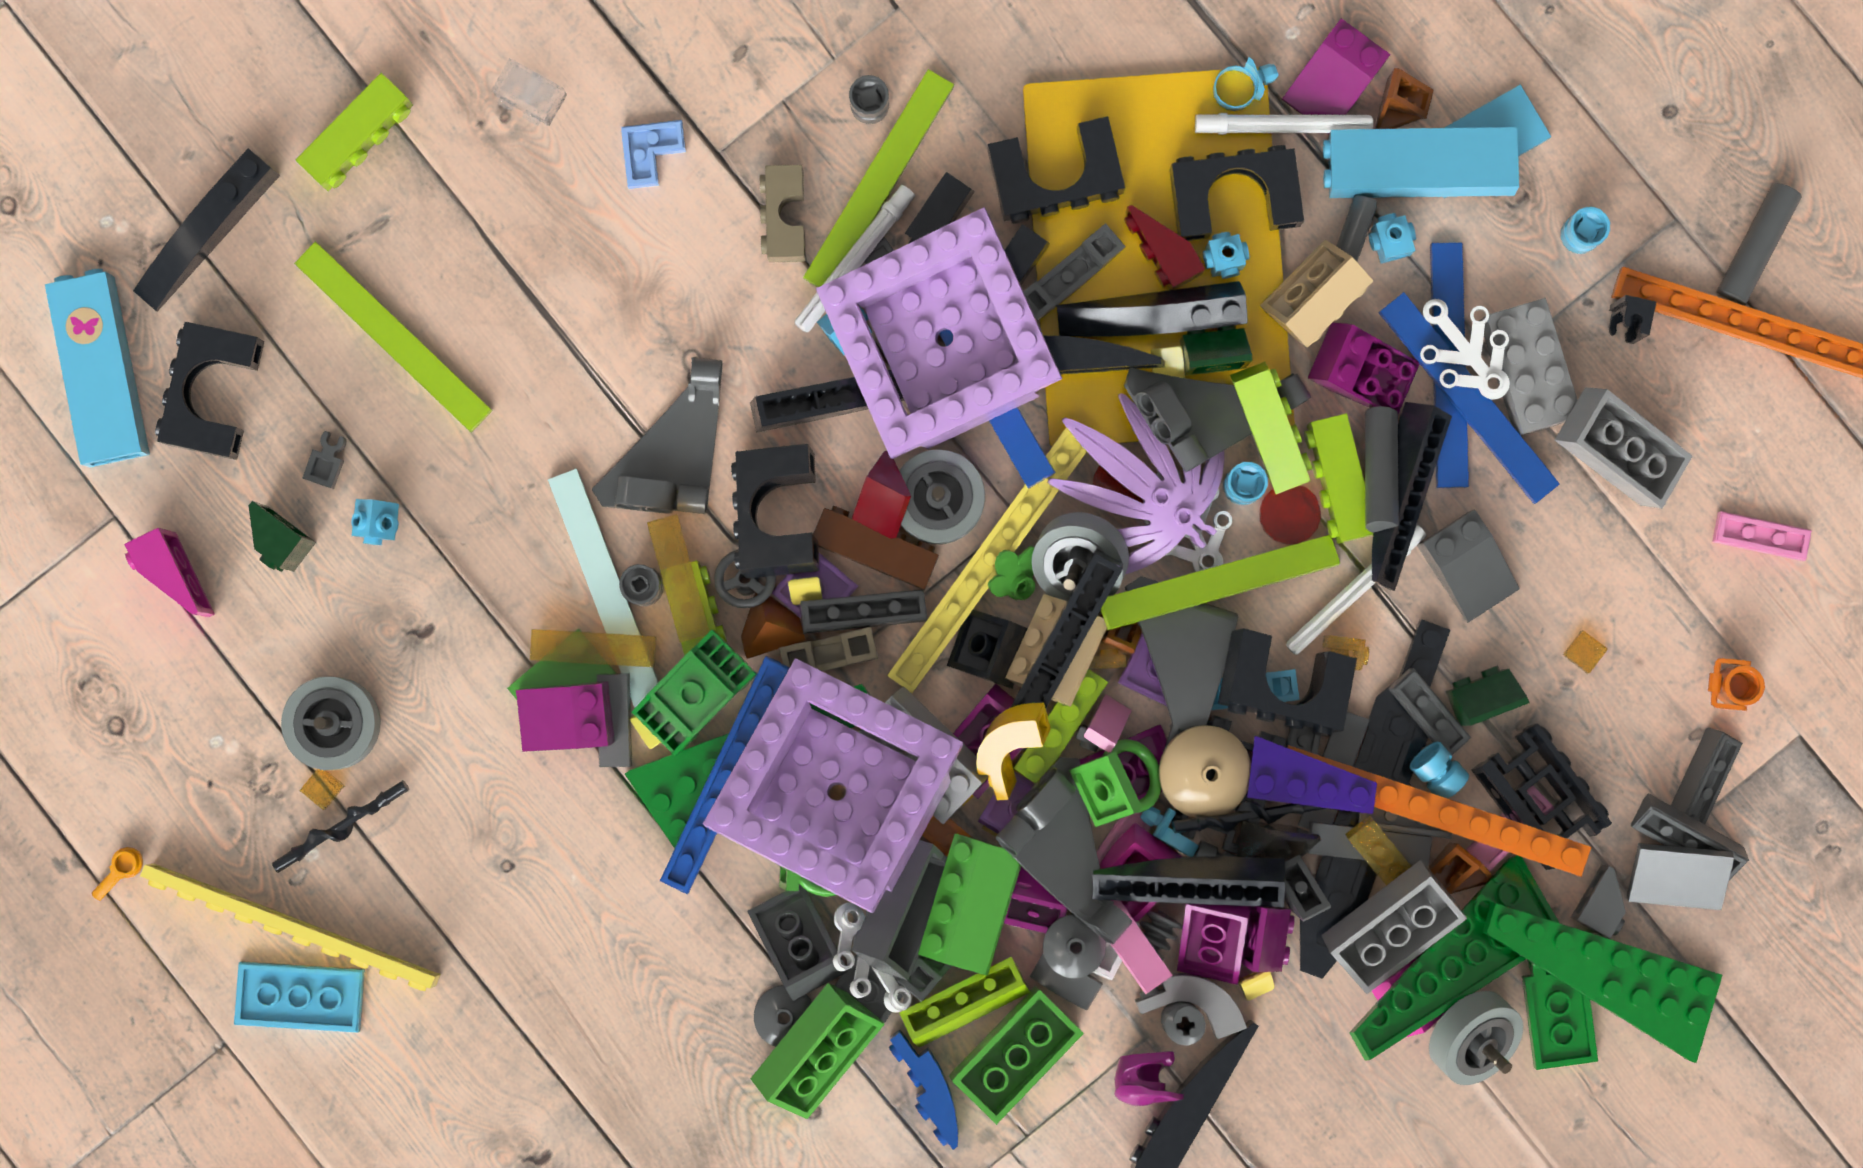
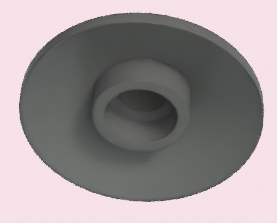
M1067 915L1057 919L1048 928L1043 940V953L1048 965L1056 973L1068 978H1081L1094 972L1103 961L1106 951L1105 940L1075 915ZM1075 941L1081 944V950L1078 953H1072L1070 950L1071 943Z
M784 985L776 986L766 991L758 1000L754 1010V1024L761 1038L776 1047L812 1003L809 996L805 994L793 1001ZM781 1012L789 1014L790 1021L788 1023H781L779 1021L778 1015Z

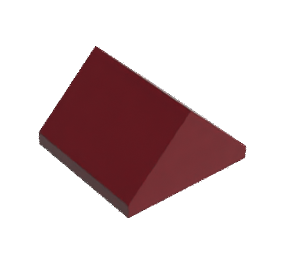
M887 451L882 453L866 476L852 519L892 539L897 537L911 494L895 460L890 458Z

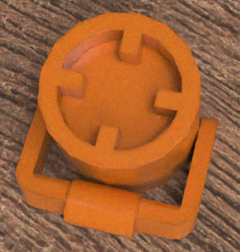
M1719 658L1715 661L1714 672L1709 673L1708 692H1711V705L1714 708L1747 711L1746 705H1752L1759 701L1765 690V682L1761 673L1755 668L1750 667L1752 661ZM1721 663H1722V664H1731V665H1741V666L1727 667V668L1721 670ZM1718 699L1722 701L1724 704L1717 703Z

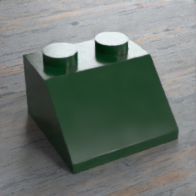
M1236 325L1217 327L1218 331L1205 332V329L1187 331V335H1182L1180 339V345L1183 347L1185 376L1246 369L1253 359L1245 328L1236 329Z
M251 501L248 507L254 550L262 555L259 560L273 570L277 569L283 572L285 569L294 572L316 542L269 506Z
M1498 665L1481 671L1482 677L1471 681L1468 676L1452 682L1453 689L1445 691L1455 717L1461 726H1472L1530 703L1510 669L1500 670Z

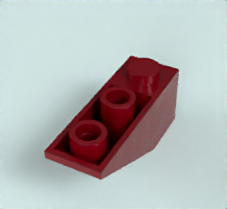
M1133 205L1127 207L1125 212L1127 217L1124 218V221L1132 234H1138L1142 241L1139 244L1141 252L1147 261L1152 259L1158 269L1154 273L1162 287L1167 286L1169 290H1175L1204 273L1205 267L1189 241Z

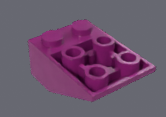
M1332 322L1308 375V379L1329 391L1366 407H1389L1396 410L1399 414L1420 364L1413 358L1353 324Z
M1021 866L1004 924L1046 933L1052 923L1066 916L1067 908Z

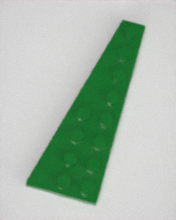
M863 684L854 686V688L870 695ZM810 703L813 710L851 729L855 727V725ZM729 733L685 749L676 756L672 754L625 773V776L674 849Z
M1514 854L1507 859L1464 906L1462 911L1467 919L1422 952L1349 1032L1365 1061L1373 1059L1447 1011L1462 998L1475 993L1526 960V958L1482 932L1491 902L1559 923L1521 856Z
M1491 902L1483 933L1510 950L1515 951L1537 967L1550 973L1556 979L1580 992V994L1615 1016L1620 1017L1684 1059L1697 1063L1723 975Z

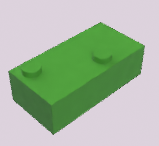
M1034 986L1030 993L1026 994L951 1072L949 1078L997 1125L1084 1033L1040 989Z

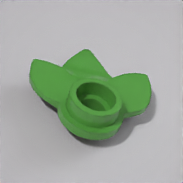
M1029 546L1019 556L1010 550H1003L998 554L995 560L997 575L988 582V587L992 594L997 597L1008 595L1014 600H1025L1033 594L1035 590V582L1032 577L1034 575L1032 570L1033 546Z

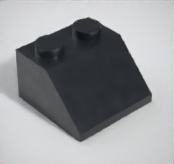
M972 610L960 627L947 666L1013 689L1014 683L1005 677L1028 628L1003 618Z

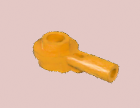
M124 847L115 852L112 857V865L109 867L111 872L91 893L95 899L101 901L120 879L134 877L140 873L143 868V858L138 850L132 847Z

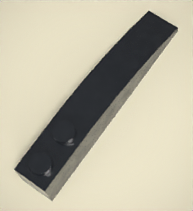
M248 148L188 215L155 258L133 291L158 312L280 175Z
M1240 281L1056 305L1060 336L1155 335L1248 323L1246 294Z
M1043 335L1061 375L1129 370L1130 368H1165V361L1161 357L1131 347L1094 339Z
M888 370L900 400L905 401L892 370ZM855 377L755 396L750 402L756 433L869 409Z
M1405 402L1399 417V526L1374 532L1372 542V581L1392 591L1396 589L1452 418L1451 415L1434 405Z
M1095 549L1011 707L1027 703H1044L1045 708H1047L1122 572L1124 563Z
M1182 857L1129 863L1093 870V900L1284 907L1285 859Z
M1252 1020L1245 1023L1246 1029L1231 1034L1199 1063L1175 1092L1184 1094V1099L1169 1101L1158 1118L1152 1117L1145 1129V1133L1148 1135L1142 1146L1137 1144L1130 1155L1131 1168L1179 1167L1259 1026Z

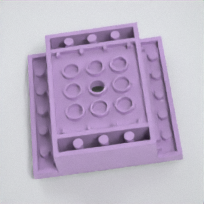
M985 207L816 288L887 452L892 459L919 446L930 449L1040 397L1038 390L1063 379ZM859 306L865 309L911 413L910 415H907ZM943 330H950L953 333L952 343L946 347L940 346L937 340L939 333Z
M795 658L703 825L851 903L874 913L885 890L892 892L947 790L951 782L949 771L963 747V742ZM810 703L918 757V760L914 761L813 710ZM835 785H842L846 788L845 797L838 801L832 800L829 797V790Z

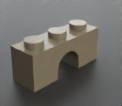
M766 165L765 175H760V193H766V205H760L761 224H766L767 235L761 236V253L767 254L769 263L806 262L804 226H791L784 223L780 218L781 210L786 204L794 201H804L802 165Z
M871 627L779 648L783 664L791 667L796 658L820 671L878 659Z

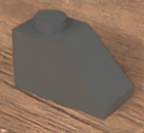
M1299 854L1285 862L1284 900L1289 909L1304 922L1331 908V905Z
M1601 864L1570 917L1598 935L1611 939L1612 935L1616 936L1621 931L1625 920L1622 918L1626 913L1614 868Z

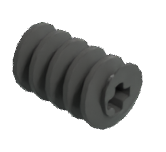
M1158 909V912H1147V915L1152 920L1151 923L1141 921L1140 925L1145 930L1143 934L1163 961L1164 956L1159 950L1169 951L1171 949L1166 939L1176 940L1178 936L1173 931V928L1183 929V925Z
M1178 1001L1167 1004L1161 1013V1024L1164 1031L1172 1041L1179 1045L1188 1046L1195 1044L1205 1033L1206 1023L1204 1016L1190 1002ZM1185 1016L1188 1021L1184 1022V1028H1180L1177 1023H1181L1182 1017Z

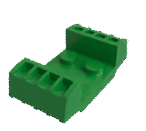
M712 629L667 673L631 713L676 756L699 735V732L738 692L743 690L756 677L757 673Z

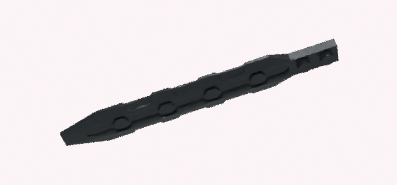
M1422 619L1419 620L1399 678L1409 668H1414L1427 685L1431 687L1450 629ZM1388 686L1375 699L1369 716L1368 729L1353 767L1411 786L1409 782L1413 771L1410 769V764L1421 751V748L1425 747L1428 736L1389 691L1388 688L1390 686ZM1339 810L1333 824L1357 827L1359 812ZM1322 856L1315 880L1330 903L1331 908L1304 922L1300 919V971L1323 979L1337 962L1329 952L1321 935L1368 900L1381 864H1384L1383 862Z

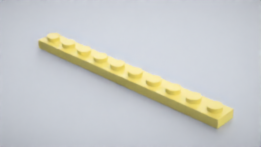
M1067 427L1046 455L1056 473L1030 489L1027 488L1026 484L1023 486L888 673V677L902 687L904 686L910 693L914 692L989 588L988 582L997 575L995 560L998 554L1003 550L1016 551L1059 490L1050 485L1048 479L1067 480L1087 451L1075 439Z
M155 863L145 864L140 877L148 879V885L154 888L166 890L169 887L177 890V896L188 901H195L196 898L207 902L205 907L221 913L226 909L236 913L234 918L245 923L252 924L253 920L264 924L263 929L270 933L281 935L283 931L293 935L292 940L305 946H310L311 943L321 946V952L327 955L339 957L342 954L350 957V963L358 967L367 969L370 965L380 969L379 974L384 977L397 980L399 976L409 980L408 985L421 991H426V988L431 989L437 985L441 974Z

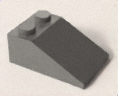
M1475 509L1467 512L1417 545L1467 623L1520 589L1492 534Z
M800 884L799 891H785L747 911L786 991L793 1001L848 972V970L839 971L834 967L833 958L838 950L807 890ZM840 958L841 964L845 966L842 958Z

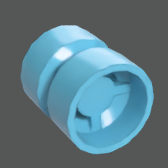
M1596 207L1582 208L1563 224L1561 228L1562 243L1569 251L1576 254L1590 252L1608 237L1610 221L1601 209Z
M1242 462L1226 474L1223 490L1231 502L1237 505H1249L1265 493L1268 486V477L1260 465L1253 462Z
M1438 741L1421 750L1410 764V769L1422 782H1427L1426 786L1431 793L1445 798L1455 795L1469 779L1468 772L1458 761H1451L1452 754Z

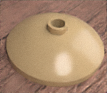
M1210 725L1195 726L1179 733L1165 748L1159 765V781L1166 799L1181 813L1193 818L1196 815H1225L1240 804L1248 791L1251 761L1242 742L1229 731ZM1210 769L1215 771V777L1212 780L1206 778V773Z

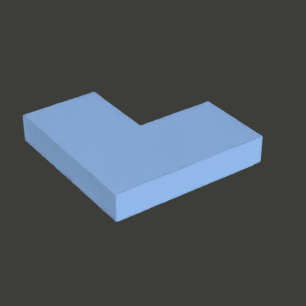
M682 120L621 127L628 188L659 186L656 156L686 152Z

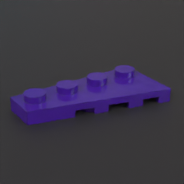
M1255 736L1247 798L1373 814L1376 782Z

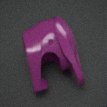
M1174 1052L1141 1053L1120 1057L1114 1077L1115 1097L1119 1101L1133 1106H1145L1158 1102L1184 1099V1094L1165 1090L1166 1083H1162L1159 1080L1160 1071L1174 1063Z

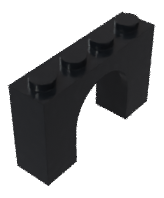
M1109 117L1078 123L1077 134L1084 159V172L1074 185L1063 190H1047L1031 180L1025 169L1018 137L988 144L987 152L1003 220H1011L1012 224L1028 221L1030 219L1029 216L1041 213L1042 217L1058 214L1060 208L1071 206L1072 210H1078L1088 207L1091 201L1101 199L1102 203H1108L1118 200L1120 198L1119 195L1124 193L1125 185Z
M1277 145L1267 148L1268 152L1256 153L1255 149H1245L1238 151L1236 156L1225 157V153H1213L1207 155V159L1194 160L1192 156L1176 159V163L1171 164L1169 172L1177 234L1187 241L1208 239L1211 236L1212 228L1208 192L1215 181L1231 174L1247 176L1261 187L1266 199L1270 231L1301 227L1304 222L1295 148L1286 149L1285 145Z
M946 172L906 230L905 234L911 237L908 243L956 221L975 191ZM1023 224L1005 249L1020 285L1024 283L1050 245L1048 241Z
M185 322L183 329L181 328L177 334L176 344L179 348L177 357L170 364L169 374L172 378L170 387L166 388L163 394L162 404L165 408L163 417L159 418L156 424L155 434L158 436L157 442L237 460L244 430L202 419L193 408L191 388L198 374L212 365L227 364L258 371L265 341L251 335Z
M809 444L736 451V462H732L731 465L732 477L737 485V491L732 494L733 506L738 514V521L733 523L734 536L739 543V550L734 553L736 568L746 578L820 571L819 544L812 532L774 536L762 532L757 523L758 507L769 492L782 486L816 483L815 453Z
M1245 628L1232 631L1218 704L1228 706L1227 711L1235 714L1246 715V711L1257 714L1256 719L1274 722L1275 719L1285 721L1284 726L1289 728L1303 729V726L1313 728L1312 733L1320 736L1331 737V734L1334 732L1344 731L1357 658L1331 651L1317 653L1309 690L1300 702L1291 705L1279 700L1272 693L1267 683L1266 666L1272 636Z

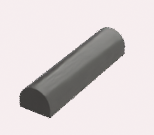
M1775 183L1771 186L1716 291L1718 294L1744 306L1747 304L1802 198V195L1797 190L1780 183Z
M1355 195L1336 245V247L1351 255L1357 262L1378 203L1375 199Z
M1373 407L1365 411V528L1372 533L1399 526L1398 412L1389 407Z
M924 589L800 602L803 634L927 621Z

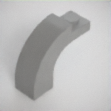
M1173 973L1172 977L1162 983L1164 989L1158 990L1156 987L1147 994L1141 991V997L1135 999L1141 1014L1178 1001L1196 1004L1206 1013L1217 1039L1247 1028L1240 1009L1230 995L1214 982L1201 976L1188 973Z

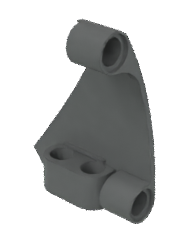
M691 358L692 366L688 387L628 453L592 488L602 507L669 514L673 511L706 514L718 421L722 360Z
M1135 368L1128 370L1124 387L1154 436L1162 444L1169 445L1185 473L1252 434L1234 385L1180 378ZM1292 373L1280 381L1282 386L1277 388L1280 398L1286 397L1291 410L1312 398L1298 374L1294 375Z
M1140 576L1125 586V590L1130 591L1158 583V581ZM1204 603L1138 622L1172 721L1169 726L1170 732L1165 748L1182 731L1207 724L1225 668L1231 633L1235 631L1238 613Z
M1059 757L1018 803L1016 807L1017 813L998 833L996 840L1061 904L1102 939L1113 945L1132 924V920L1120 908L1113 905V901L1093 900V870L1100 869L1089 813L1069 771L1080 765V759Z

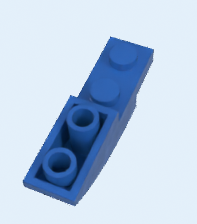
M900 1029L890 1036L892 1045L889 1046V1049L898 1062L904 1059L911 1069L907 1074L917 1088L921 1085L924 1087L922 1091L916 1094V1099L919 1102L915 1105L916 1109L925 1121L930 1118L937 1128L933 1132L943 1146L949 1144L952 1150L958 1147V1125L956 1110L946 1077L929 1047L918 1054Z

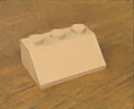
M1325 239L1260 306L1294 339L1308 348L1312 343L1320 339L1323 332L1333 321L1339 319L1344 314L1345 309L1356 298L1361 297L1366 292L1373 279L1351 255Z
M1043 594L1005 677L1007 680L1021 688L1067 601ZM1096 617L1051 700L1071 707L1107 629L1104 618Z

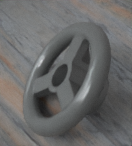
M735 551L730 552L720 561L715 571L714 583L719 596L726 603L737 608H752L760 605L771 595L775 587L776 576H767L765 586L759 583L758 577L751 578L749 583H741V579L745 577L741 571H738L734 578L724 581L725 570L735 561ZM736 588L741 595L749 596L755 592L758 595L750 599H739L732 596L728 591Z

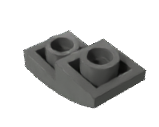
M1044 953L1030 975L1032 979L1084 1010L1089 1009L1103 985L1102 982L1090 974L1081 978H1068L1056 973L1048 965Z

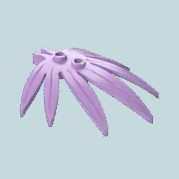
M1120 393L1118 397L1131 427L1147 456L1163 479L1160 480L1140 459L1114 440L1084 424L1065 417L1062 419V422L1081 446L1112 477L1139 496L1143 503L1118 492L1087 483L1053 478L1048 479V483L1065 494L1093 507L1126 517L1149 520L1150 523L1148 525L1117 529L1123 536L1127 547L1153 539L1152 542L1143 545L1129 554L1128 568L1125 573L1129 574L1143 569L1164 557L1181 541L1185 534L1190 536L1193 544L1203 549L1206 544L1200 540V534L1192 528V525L1214 536L1217 530L1210 525L1204 524L1200 516L1208 508L1219 488L1224 469V451L1206 461L1201 480V464L1186 473L1183 469L1184 482L1181 483L1176 466L1166 445L1159 442L1154 436L1137 406L1125 394Z

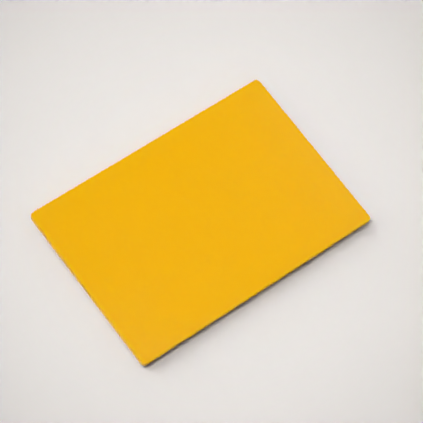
M1222 70L1029 83L1024 85L1023 102L1029 177L1035 184L1044 189L1054 191L1063 190L1074 185L1084 172V159L1077 134L1078 123L1108 116L1125 185L1124 193L1119 195L1120 198L1113 202L1102 203L1100 199L1091 201L1088 207L1078 210H1072L1071 206L1060 208V212L1052 216L1042 217L1041 213L1032 215L1033 232L1050 243L1036 264L1037 281L1079 248L1082 242L1105 223L1126 246L1105 267L1059 305L1169 290L1167 286L1162 287L1154 273L1158 269L1152 259L1147 261L1141 252L1139 244L1142 241L1138 234H1132L1124 221V218L1127 217L1126 209L1128 206L1133 205L1177 233L1169 172L1171 164L1176 163V159L1192 156L1194 160L1207 159V155L1213 153H1225V157L1236 156L1238 151L1245 149H1255L1256 153L1268 152L1267 148L1272 147L1271 133H1227L1226 135L1195 133V115L1227 113V115H1270L1268 85H1264L1265 90L1260 101L1253 99L1249 106L1237 111L1223 108L1214 98V82ZM1233 70L1222 74L1218 78L1216 90L1223 102L1232 106H1240L1251 100L1254 93V85L1249 76L1243 72ZM1240 174L1227 175L1215 181L1208 192L1212 228L1211 236L1208 239L1192 240L1189 242L1205 267L1203 251L1206 250L1205 247L1208 242L1213 240V235L1223 232H1230L1231 236L1239 234L1241 242L1246 241L1250 258L1246 260V265L1242 271H1239L1240 275L1226 279H1222L1221 275L1212 277L1211 269H1206L1205 267V271L1201 276L1177 289L1240 281L1246 294L1248 323L1236 325V329L1245 328L1253 360L1247 368L1266 362L1270 370L1276 369L1281 381L1291 375L1288 332L1260 306L1283 283L1279 230L1270 231L1266 199L1261 187L1247 176ZM1231 248L1222 250L1225 257H1232ZM1056 308L1040 319L1043 335L1060 336ZM1217 328L1205 329V332L1218 331ZM1187 332L1136 336L1070 337L1100 340L1131 347L1150 354L1152 349L1181 346L1180 339L1182 335H1187ZM1151 368V369H1139V370H1143V371L1152 372V368ZM1245 369L1185 376V378L1234 385L1230 375ZM1128 370L1061 375L1063 379L1045 387L1050 446L1054 445L1065 430L1066 426L1062 422V419L1065 417L1084 424L1117 443L1139 442L1118 397L1120 393L1125 394L1134 403L1124 387ZM1294 409L1291 410L1292 414L1287 416L1290 426L1295 425Z

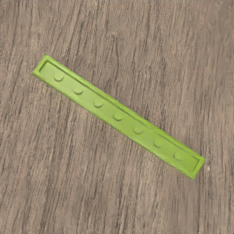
M927 70L805 273L804 280L816 287L822 286L876 218L954 88L953 83L933 71Z
M314 242L294 263L471 433L493 411L317 242Z
M1330 535L1108 596L1101 608L1107 630H1111L1335 567L1340 564L1333 540Z

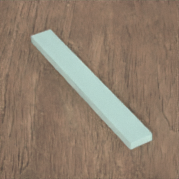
M574 469L548 479L620 671L621 673H630V697L635 708L659 681L629 602L621 594L619 576L579 471Z

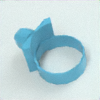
M1249 57L1244 67L1235 65L1225 68L1215 79L1213 86L1214 98L1220 106L1231 111L1244 109L1250 105L1253 99L1260 101L1264 94V85L1274 82L1279 76L1275 65L1266 64L1259 66V70H1257L1254 60ZM1235 70L1249 76L1254 85V93L1251 100L1240 106H1232L1223 102L1216 90L1217 80L1222 74Z
M1151 807L1142 812L1140 816L1142 821L1150 827L1156 826L1152 834L1153 836L1189 857L1194 856L1199 845L1179 833H1174L1168 827L1176 814L1174 810L1167 808L1165 814L1161 815L1160 810Z

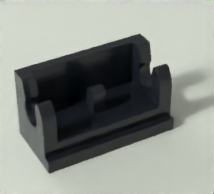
M1625 295L1611 304L1609 311H1612L1609 324L1610 335L1614 336L1617 331V324L1623 323L1624 327L1627 328L1625 333L1626 343L1635 344L1649 336L1656 301Z

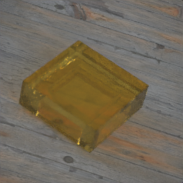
M1582 630L1564 652L1563 656L1585 673L1590 674L1608 649Z
M317 769L299 791L322 810H326L345 785L327 770Z

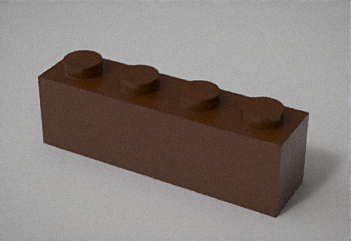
M834 505L831 510L823 509L813 533L818 540L820 548L925 591L939 558V555L934 553V546L922 541H918L917 545L905 541L907 536L898 532L896 538L890 539L849 518V511Z

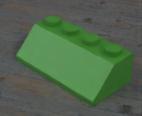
M954 834L918 955L988 976L1021 865L1004 848L968 836Z
M827 983L750 1079L767 1102L808 1119L885 1024L849 993Z

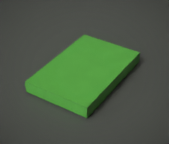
M577 629L507 689L517 700L516 690L597 682V674H612L616 672L583 632Z

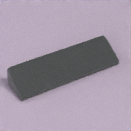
M1707 728L1671 806L1706 824L1743 743L1722 731Z
M1649 793L1643 799L1631 823L1632 828L1665 846L1732 852L1734 862L1729 881L1749 861L1746 850L1741 844Z

